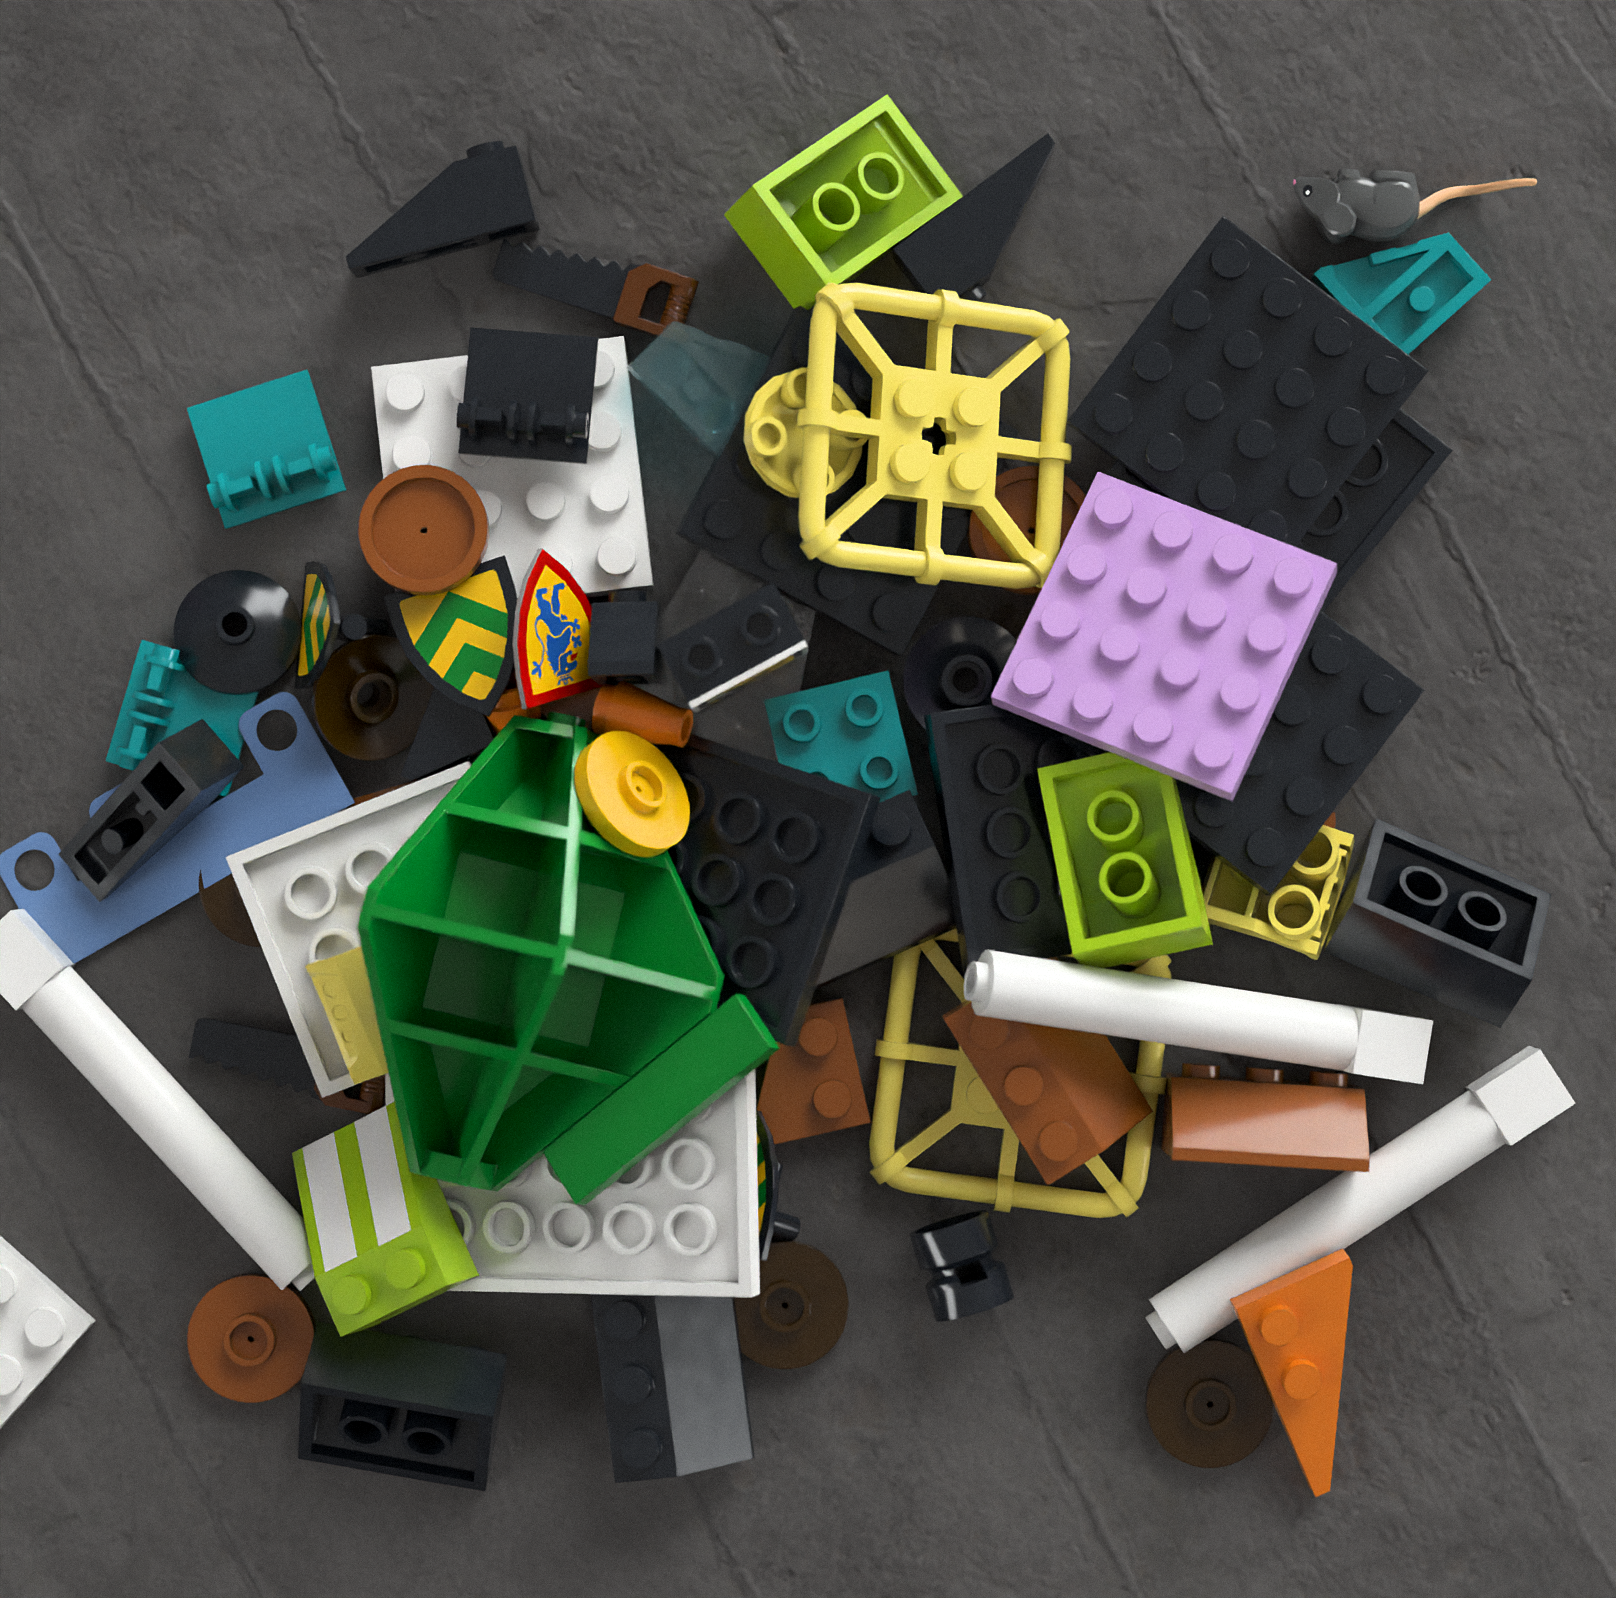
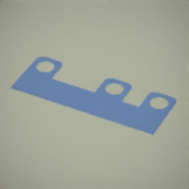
M288 692L277 693L249 709L240 717L239 730L264 775L206 807L111 895L101 902L97 900L81 880L77 881L71 868L58 855L61 850L50 834L45 832L35 833L0 854V876L18 908L24 909L75 964L199 893L200 869L205 889L232 874L226 856L336 814L355 803L294 695ZM271 710H283L289 713L297 725V735L291 746L281 751L267 749L261 744L257 736V724L260 718ZM120 785L93 800L89 808L90 818ZM40 850L52 859L55 869L54 877L51 883L44 889L37 891L28 890L17 881L15 864L24 852Z

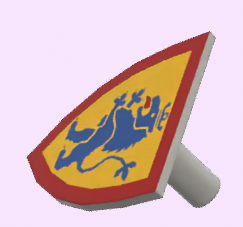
M543 548L538 549L524 576L519 598L516 599L513 653L514 669L522 709L532 708L603 686L598 685L588 676L592 606L585 592L569 571Z

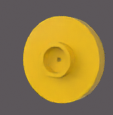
M611 731L601 735L581 751L576 761L574 773L578 799L592 825L608 842L634 856L654 857L665 852L682 839L687 831L690 819L687 792L678 772L657 747L633 733Z

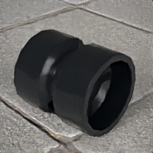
M978 1210L953 1216L926 1225L910 1233L920 1269L932 1274V1278L925 1287L936 1321L954 1320L977 1314L1002 1305L1014 1298L1004 1262L993 1259L991 1255L998 1246V1242L988 1210ZM969 1264L971 1274L958 1278L954 1268Z

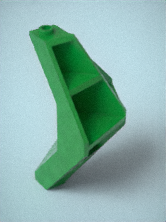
M551 711L548 712L546 721L514 715L366 888L357 931L409 1171L412 1173L462 1186L498 1192L543 1155V1150L717 1009L724 975L668 851L666 850L654 857H639L618 849L595 829L580 804L574 778L576 761L581 751L601 736L588 731V728H585L586 720Z

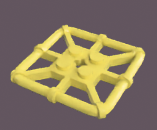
M862 283L826 284L815 295L816 305L814 306L810 322L805 409L798 411L797 428L804 430L798 512L800 535L803 541L799 547L809 559L817 557L822 562L842 568L914 576L916 582L920 584L937 585L940 580L1012 589L1032 588L1033 586L1043 588L1060 551L1065 464L1071 463L1072 445L1066 443L1071 362L1069 342L1066 338L1070 332L1060 318L1053 320L1048 315L1034 310L959 299L955 291L937 289L932 295ZM854 309L928 320L925 369L894 365L855 314ZM955 324L1032 336L986 378L950 373L952 336ZM836 332L873 379L870 418L838 414L831 410ZM1045 353L1040 442L998 436L1001 391ZM934 422L941 427V431L945 433L946 445L940 447L939 455L932 453L933 448L930 442L922 440V430L933 427ZM830 434L869 439L866 485L825 521ZM997 457L1039 463L1034 548L995 498ZM881 498L917 502L914 550L844 542L838 539L845 530ZM942 506L973 510L1013 563L943 554V550L940 548Z
M957 928L894 955L883 1039H876L874 1054L880 1056V1065L869 1148L870 1161L874 1167L870 1174L877 1183L881 1185L886 1182L890 1187L907 1193L994 1204V1211L1010 1213L1011 1207L1092 1218L1116 1217L1123 1213L1127 1218L1138 1210L1139 1207L1136 1205V1202L1141 1198L1148 1178L1158 1095L1165 1094L1167 1078L1161 1077L1165 1044L1140 1040L1136 1073L1129 1072L1153 1112L1128 1131L1120 1182L1099 1155L1088 1160L1085 1164L1107 1193L1015 1182L1019 1139L960 1044L958 1049L908 1042L921 951L927 956L961 1002L966 1001L963 977L935 942V940L959 942ZM1073 954L1063 955L1064 957L1075 958ZM1168 955L1124 964L1135 967L1129 971L1131 973L1172 979L1171 971L1168 967L1172 960ZM906 1060L956 1066L950 1109L895 1150L894 1145ZM960 1123L1003 1129L997 1179L906 1166Z

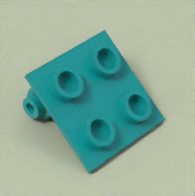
M308 369L187 408L210 480V484H207V490L214 508H219L225 529L347 491Z
M141 639L105 761L133 771L160 741L201 719L209 725L239 760L245 742L239 730V720L243 713L256 705L259 692L247 695H228L206 688L187 672L184 667L185 665H182L178 657L179 650ZM233 780L219 795L224 797L229 795Z
M889 671L764 700L780 764L880 797V802L907 790L911 791L912 796L918 795Z

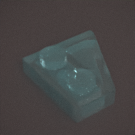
M673 321L626 368L715 458L769 356L750 350L748 346L728 339L722 340L707 335L704 331Z

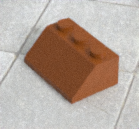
M1057 957L1044 958L1059 961ZM968 1000L942 1015L1047 1185L1052 1184L1103 1152L1153 1112L1104 1034L979 1016L974 1013L972 1001Z
M1182 1063L1181 1074L1166 1073L1167 1083L1164 1094L1161 1149L1172 1160L1369 1172L1370 1156L1365 1089L1357 1085H1349L1348 1073L1310 1071L1309 1082L1285 1081L1284 1069L1246 1067L1245 1078L1220 1076V1065L1206 1063Z

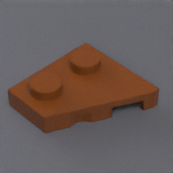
M840 997L810 1004L795 1047L776 1042L780 1049L769 1057L757 1110L762 1111L773 1136L774 1145L871 1123L843 998Z

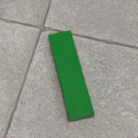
M735 994L542 1152L576 1205H587L772 1056L780 1047L747 997Z

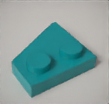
M1449 232L1419 240L1415 244L1404 247H1394L1375 252L1357 260L1335 266L1332 264L1321 267L1311 277L1324 292L1407 354H1410L1491 281L1490 277Z

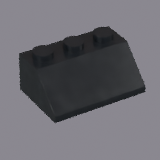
M910 790L882 801L878 805L815 990L956 929L950 880Z
M1375 819L1336 907L1324 952L1501 1028L1533 979L1551 894L1379 819Z
M591 1294L615 1483L679 1477L753 1459L755 1454L735 1298Z
M318 1322L301 1381L298 1459L486 1492L504 1392L507 1355L489 1352L486 1349L475 1346L460 1347L426 1341L421 1337L413 1335L398 1336L369 1330H361L340 1337L335 1324Z

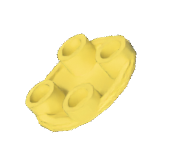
M804 367L772 377L754 394L745 414L744 443L751 465L768 486L787 497L799 498L804 430L797 428L798 411L805 409L807 368ZM833 382L831 410L838 414L866 418L862 412L856 409L855 404L841 386ZM830 434L826 495L836 492L852 477L862 455V445L868 439Z

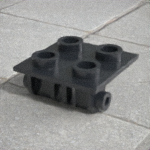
M471 327L463 403L459 402L457 408L456 423L457 428L460 429L458 453L587 464L599 338Z

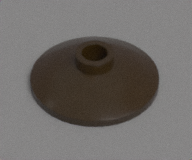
M383 634L364 635L360 639L347 641L330 655L323 674L314 683L312 692L314 719L324 739L344 755L365 761L386 759L402 752L414 742L434 686L426 681L408 659L398 638ZM370 682L373 687L371 698L364 703H359L357 695L360 688L365 683Z

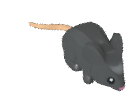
M1338 169L1337 178H1332V181L1315 177H1296L1293 180L1294 190L1300 204L1315 221L1321 237L1330 244L1344 243L1350 234L1371 242L1393 241L1408 232L1414 226L1417 219L1448 199L1485 194L1515 187L1535 186L1537 184V179L1523 178L1479 185L1455 186L1442 189L1420 201L1415 173L1374 170L1370 172L1369 178L1360 177L1358 170Z

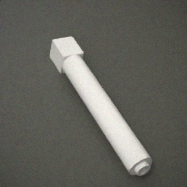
M24 909L10 910L0 920V994L15 1010L23 1009L281 1290L292 1282L301 1291L315 1278L304 1218L73 969L76 964L65 955Z
M985 950L978 962L972 961L969 964L964 978V997L966 1000L972 1001L974 1013L979 1016L1335 1069L1352 1074L1423 1084L1433 1020L1399 1013L1341 1004H1329Z
M1527 1046L1466 1086L1467 1092L1370 1154L1369 1172L1344 1171L1151 1297L1149 1301L1155 1311L1145 1318L1165 1349L1167 1350L1177 1343L1183 1353H1186L1238 1319L1230 1299L1342 1248L1345 1249L1504 1144L1510 1146L1576 1104L1542 1051Z

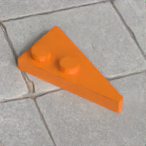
M1343 1248L1230 1299L1308 1486L1315 1497L1329 1492L1331 1488L1353 1271L1350 1257Z

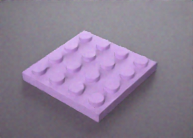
M1097 472L991 695L993 705L1233 801L1337 574V563Z

